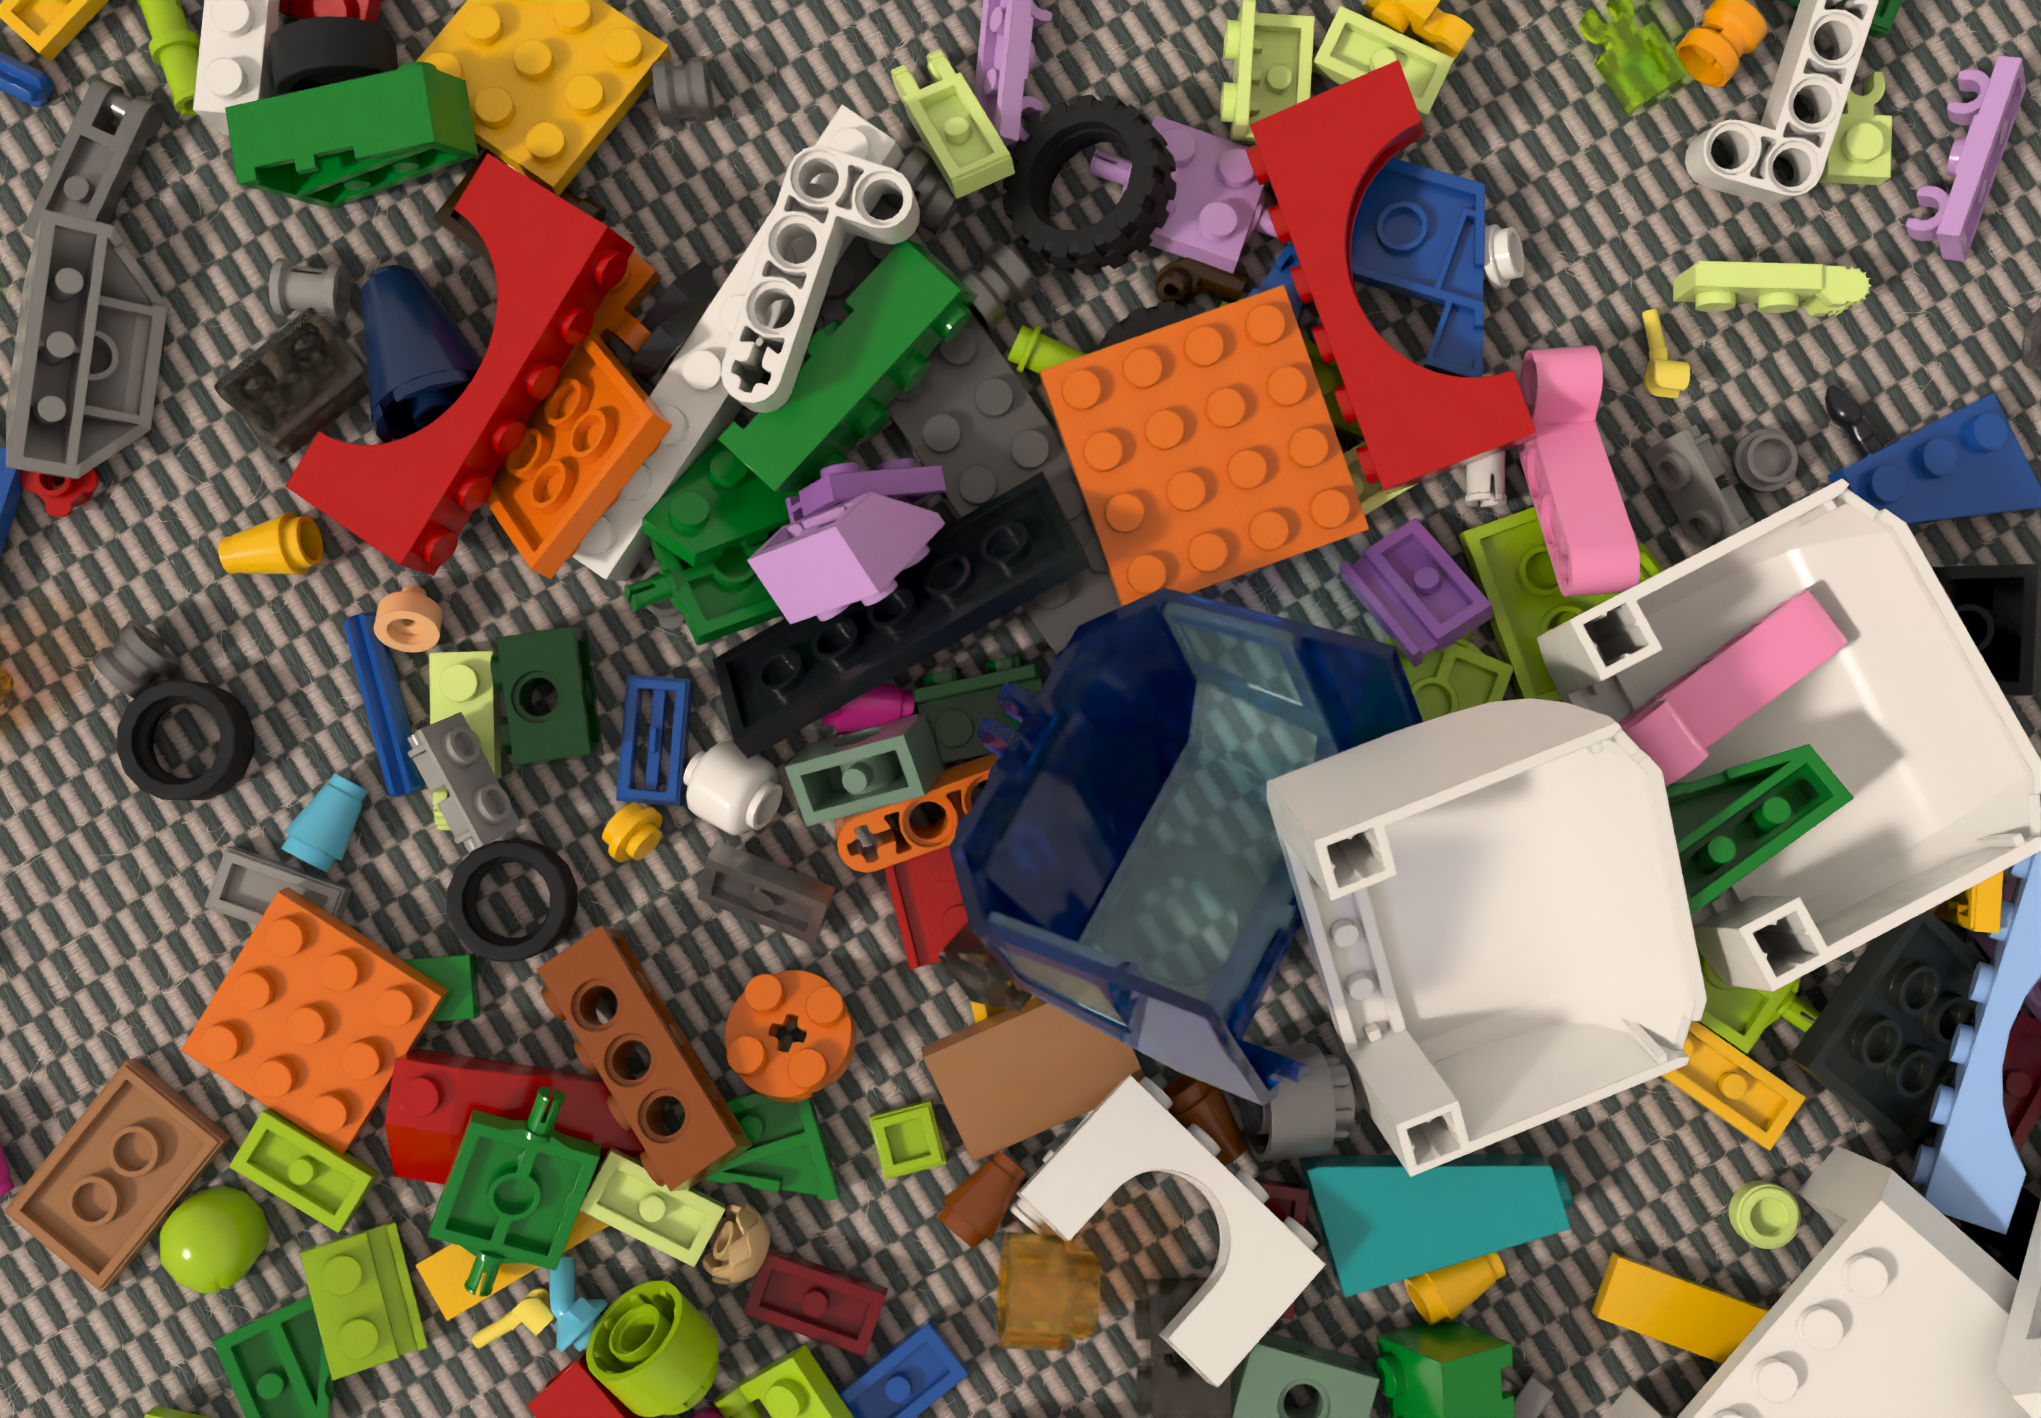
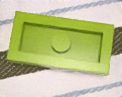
M271 1108L261 1112L229 1165L231 1169L337 1233L342 1232L349 1226L380 1174L379 1171L347 1152L341 1154Z

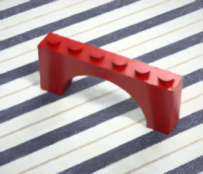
M1394 61L1250 124L1256 145L1247 148L1246 152L1259 185L1270 181L1278 204L1268 208V212L1281 245L1292 241L1300 264L1290 268V272L1303 305L1311 301L1315 302L1322 324L1312 328L1313 336L1324 364L1336 361L1344 385L1334 388V393L1346 424L1358 421L1366 445L1356 448V453L1368 484L1371 485L1380 481L1383 491L1391 494L1536 439L1537 432L1514 370L1486 377H1457L1434 372L1419 366L1394 350L1376 332L1368 321L1359 302L1352 273L1351 247L1355 220L1361 202L1371 183L1383 167L1410 144L1426 137L1400 61Z
M488 153L454 207V210L464 216L482 237L494 266L497 285V309L494 329L486 354L474 378L455 403L440 417L423 429L402 439L384 444L355 445L318 431L285 487L399 565L433 576L440 565L447 562L455 552L460 532L473 511L478 509L488 498L492 488V480L506 457L513 453L523 441L526 432L525 426L541 400L549 396L555 389L559 380L560 369L574 346L588 335L593 324V315L609 289L616 286L623 278L627 269L628 258L635 248L607 225Z

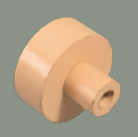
M413 585L406 586L400 592L388 594L380 600L374 622V633L383 644L392 649L410 653L426 651L434 647L439 641L443 612L434 600L427 597L424 589Z

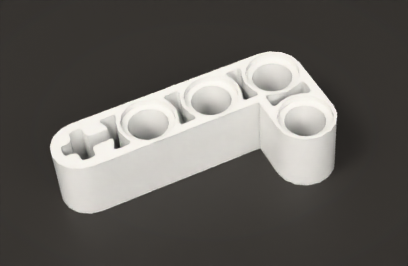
M1800 0L1761 124L1756 125L1742 120L1730 119L1716 124L1691 141L1686 151L1685 165L1688 174L1694 182L1707 188L1763 204L1773 205L1785 202L1811 190L1818 183L1823 173L1879 0ZM1816 32L1827 35L1833 42L1834 56L1832 60L1821 57L1815 50L1814 36ZM1796 95H1802L1812 103L1814 116L1811 124L1799 120L1795 115L1793 102ZM1715 139L1723 140L1732 148L1734 159L1730 169H1724L1714 162L1711 155V147ZM1776 157L1788 160L1793 167L1794 178L1790 187L1780 184L1774 177L1773 162Z
M823 146L805 148L794 156L782 184L722 362L721 378L723 385L729 394L742 405L754 412L768 413L778 410L789 399L846 232L891 245L904 242L913 235L919 225L920 209L912 187L903 174L893 168ZM826 172L839 176L835 191L828 197L818 199L807 195L811 180L818 174ZM892 193L903 198V206L893 218L880 220L870 216L871 206L879 196ZM802 236H810L817 240L816 250L813 256L806 262L799 264L787 262L786 251L793 240ZM782 299L793 301L795 309L791 321L781 328H767L764 319L768 307L775 301ZM760 338L773 348L781 349V352L777 354L769 347L764 352L756 344V340ZM763 367L771 375L770 381L767 385L756 383L752 388L745 382L748 371L759 373Z

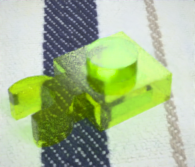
M1609 0L1606 6L1614 16V24L1603 23L1598 18L1597 13L1590 9L1579 21V26L1587 40L1597 45H1603L1606 49V52L1600 55L1594 65L1627 114L1630 115L1681 82L1688 74V71L1654 21L1637 30L1632 22L1634 17L1632 2L1630 0Z

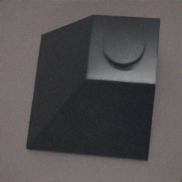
M2041 564L1932 567L2004 696H2037L2041 688Z

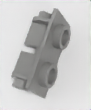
M1695 424L1643 451V454L1678 518L1687 539L1697 554L1755 523L1753 517L1749 516L1733 484L1721 490L1719 489L1715 478L1727 472L1709 440L1711 438L1709 433L1702 435Z
M462 712L417 730V733L407 738L412 747V750L407 753L410 759L412 758L430 792L445 785L450 794V797L437 803L455 837L454 841L456 844L463 841L469 853L522 825L511 806L507 793L502 789L480 748L477 737L471 731Z

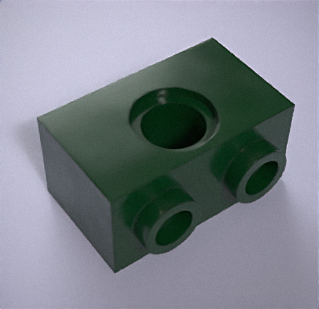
M570 626L496 637L498 654L491 656V675L496 690L504 692L507 717H501L499 733L503 750L506 755L513 756L514 766H535L604 755L587 631ZM550 681L557 690V704L550 713L541 716L532 705V694L539 684Z

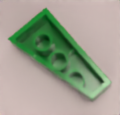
M908 239L898 243L845 300L844 309L850 315L843 323L839 320H834L822 329L819 328L810 338L804 356L806 363L799 370L792 394L787 402L776 411L768 413L759 412L744 429L733 421L718 437V440L774 492L800 491L821 479L820 470L823 468L850 462L846 456L861 438L864 441L869 440L884 426L890 416V412L886 407L901 389L904 392L911 390L925 376L931 365V362L926 358L943 339L945 342H948L962 331L972 316V312L968 307L978 295L922 244Z
M1443 1320L1433 1326L1423 1322L1376 1335L1380 1356L1376 1361V1374L1380 1379L1379 1385L1387 1397L1390 1418H1515L1514 1396L1508 1391L1502 1392L1501 1377L1502 1368L1513 1366L1511 1342L1455 1321L1448 1324Z

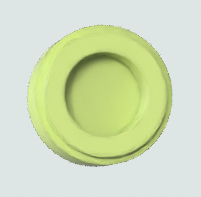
M1755 1180L1742 1185L1734 1193L1729 1205V1218L1736 1233L1759 1248L1775 1249L1784 1246L1794 1238L1800 1226L1801 1213L1796 1199L1786 1189L1770 1181Z

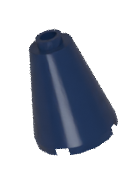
M389 265L378 269L371 275L361 290L371 421L376 435L383 443L392 442V438L402 439L414 434L440 417L465 391L482 363L478 354L423 275L414 269L405 268L400 265Z

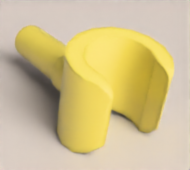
M1646 310L1642 313L1650 350L1648 352L1650 361L1644 375V389L1653 396L1678 398L1680 390H1686L1689 385L1690 365L1688 362L1668 360V351L1665 346L1658 310Z
M542 1287L534 1288L504 1317L472 1335V1342L478 1349L514 1330L521 1322L537 1336L555 1317L551 1311L550 1293Z

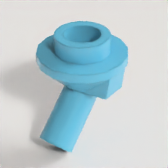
M561 1257L556 1271L549 1269L550 1306L553 1315L557 1319L553 1324L557 1329L556 1349L562 1353L572 1344L581 1352L588 1345L591 1333L601 1317L600 1313L609 1303L605 1299L585 1300L582 1296L576 1300L575 1259Z

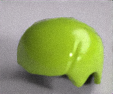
M225 1185L198 1191L177 1207L163 1225L160 1232L161 1265L178 1285L201 1294H217L223 1289H231L245 1278L269 1243V1231L264 1211L246 1192Z

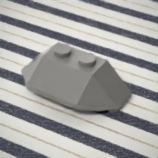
M46 209L41 211L23 284L6 407V468L79 479L151 430L168 306L141 266L123 244V239L113 225Z

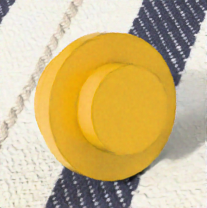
M632 802L620 809L608 822L602 834L603 841L609 845V855L621 863L631 858L638 861L650 854L662 837V832L659 830L662 824V815L655 808H644L638 802Z

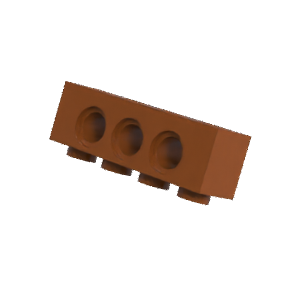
M600 925L537 968L538 973L547 986L541 990L546 1005L560 1021L564 1022L567 1020L579 1039V1041L574 1043V1049L579 1060L592 1075L600 1074L612 1094L607 1098V1104L612 1115L622 1128L627 1131L633 1129L645 1149L640 1154L641 1162L651 1179L658 1186L663 1187L666 1184L670 1192L689 1190L753 1146L621 931ZM612 990L617 998V1010L610 1021L602 1024L596 1014V1004L603 993ZM643 1043L650 1052L651 1063L648 1071L637 1079L630 1072L628 1060L632 1050L637 1045ZM672 1098L679 1100L685 1111L684 1123L674 1134H670L664 1128L661 1120L663 1107Z

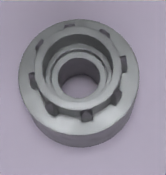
M1314 1043L1249 1048L1244 1052L1239 1070L1240 1109L1249 1147L1258 1161L1327 1155L1334 1141H1342L1348 1137L1354 1125L1355 1099L1350 1074L1345 1063L1336 1055H1323L1319 1047Z

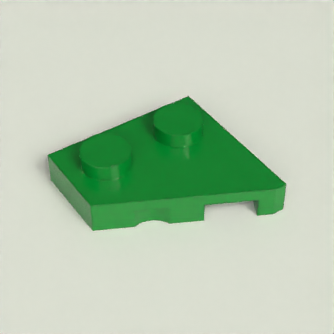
M717 439L642 518V532L691 566L696 567L722 557L724 552L731 548H746L768 539L770 530L790 523L785 499L791 496H799V492H774Z

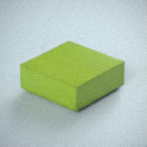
M932 1098L870 1114L869 1120L885 1180L947 1164L948 1159Z

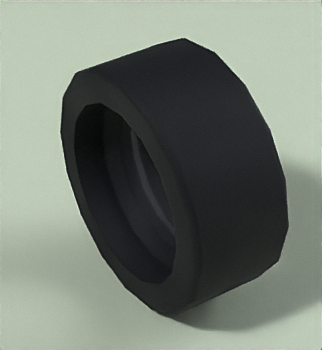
M324 16L301 19L282 26L271 35L269 43L274 91L278 96L397 70L399 67L396 42L390 32L373 22L353 17Z
M167 680L144 689L127 705L117 727V753L125 774L140 790L162 800H207L227 792L245 775L254 755L255 731L247 709L232 693L210 683ZM182 703L196 704L207 709L215 717L220 731V749L212 767L204 774L193 778H178L166 773L159 765L153 749L154 731L161 716L171 707Z
M532 840L494 841L473 850L456 867L447 889V915L455 935L473 953L495 962H519L552 949L569 932L577 912V884L569 865L552 848ZM508 862H520L534 868L544 878L550 892V908L544 922L534 932L523 937L506 938L492 932L482 922L476 908V892L482 878L492 868Z

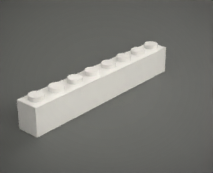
M844 105L840 106L815 146L829 147L893 168L896 171L906 159L897 141ZM826 172L818 174L811 180L807 195L818 199L828 197L835 191L839 176ZM879 196V197L873 202V204H872V206H871L870 213L872 212V210L874 209V207H875L876 204L878 203V201H879V199L881 198V196ZM774 208L649 396L673 426L663 437L656 452L644 461L622 489L617 501L610 508L606 509L583 538L578 550L572 556L605 580L627 581L650 546L646 534L642 532V518L730 426L743 406L724 387L721 378V368ZM846 232L836 264L856 235ZM802 236L793 240L786 251L787 262L795 264L806 262L813 256L817 240L810 236ZM782 299L772 303L765 312L764 322L766 327L777 329L788 324L794 315V302ZM760 338L756 340V344L764 352L766 351L767 347L771 348L776 353H778L780 350L775 349L772 346L766 344ZM762 367L759 373L748 371L745 382L753 388L766 370Z

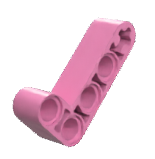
M1594 345L1528 350L1523 359L1519 386L1535 426L1537 438L1516 446L1558 586L1565 597L1622 593L1639 584L1640 555L1630 520L1595 422L1603 386V369L1600 353Z
M1804 588L1771 609L1619 721L1618 724L1631 740L1662 770L1665 787H1667L1700 765L1710 755L1706 750L1709 746L1837 653L1849 640L1808 588Z

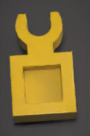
M1367 0L1363 8L1371 14L1373 21L1411 39L1417 40L1419 38L1427 46L1454 58V61L1474 32V29L1463 19L1440 10L1437 7L1440 0Z

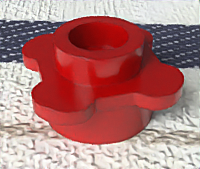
M94 468L79 479L65 478L62 485L56 484V476L29 471H23L21 474L23 489L27 492L36 493L45 502L47 513L58 518L69 516L73 512L74 507L81 506L87 502L99 485V475Z

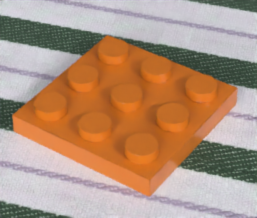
M591 329L588 335L580 343L576 344L559 371V380L555 389L539 403L525 426L526 432L523 441L513 453L506 457L492 480L491 492L485 501L529 568L549 579H552L564 562L576 553L583 538L606 509L610 508L617 501L622 489L644 461L656 452L663 437L673 426L598 334Z
M287 887L276 893L181 1051L341 1154H344L353 1147L391 1086L395 1058L413 1051L450 990Z

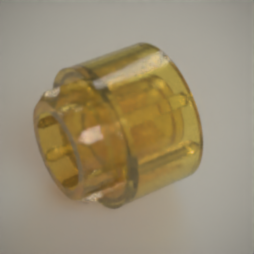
M1006 1232L1001 1247L997 1280L996 1329L999 1347L1066 1352L1070 1346L1071 1339L1085 1340L1089 1335H1093L1097 1325L1100 1303V1268L1098 1257L1091 1249L1075 1248L1073 1238L1070 1241H1065L1058 1235Z

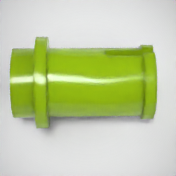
M1022 325L1007 360L1018 364L1017 371L1021 373L1025 367L1039 374L1041 370L1086 354L1041 334L1042 327L1036 325L1034 330Z

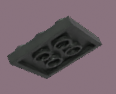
M1927 910L1871 941L1852 970L1844 977L1840 987L1816 1021L1806 1031L1803 1039L1789 1058L1894 1145L1914 1156L1920 1144L1924 1142L1936 1125V1123L1929 1121V1116L1938 1086L1943 1084L1951 1087L1958 1063L1949 1061L1951 1043L1959 1023L1969 1026L1971 1024L1978 1002L1968 999L1970 984L1977 964L1984 961L1930 910Z

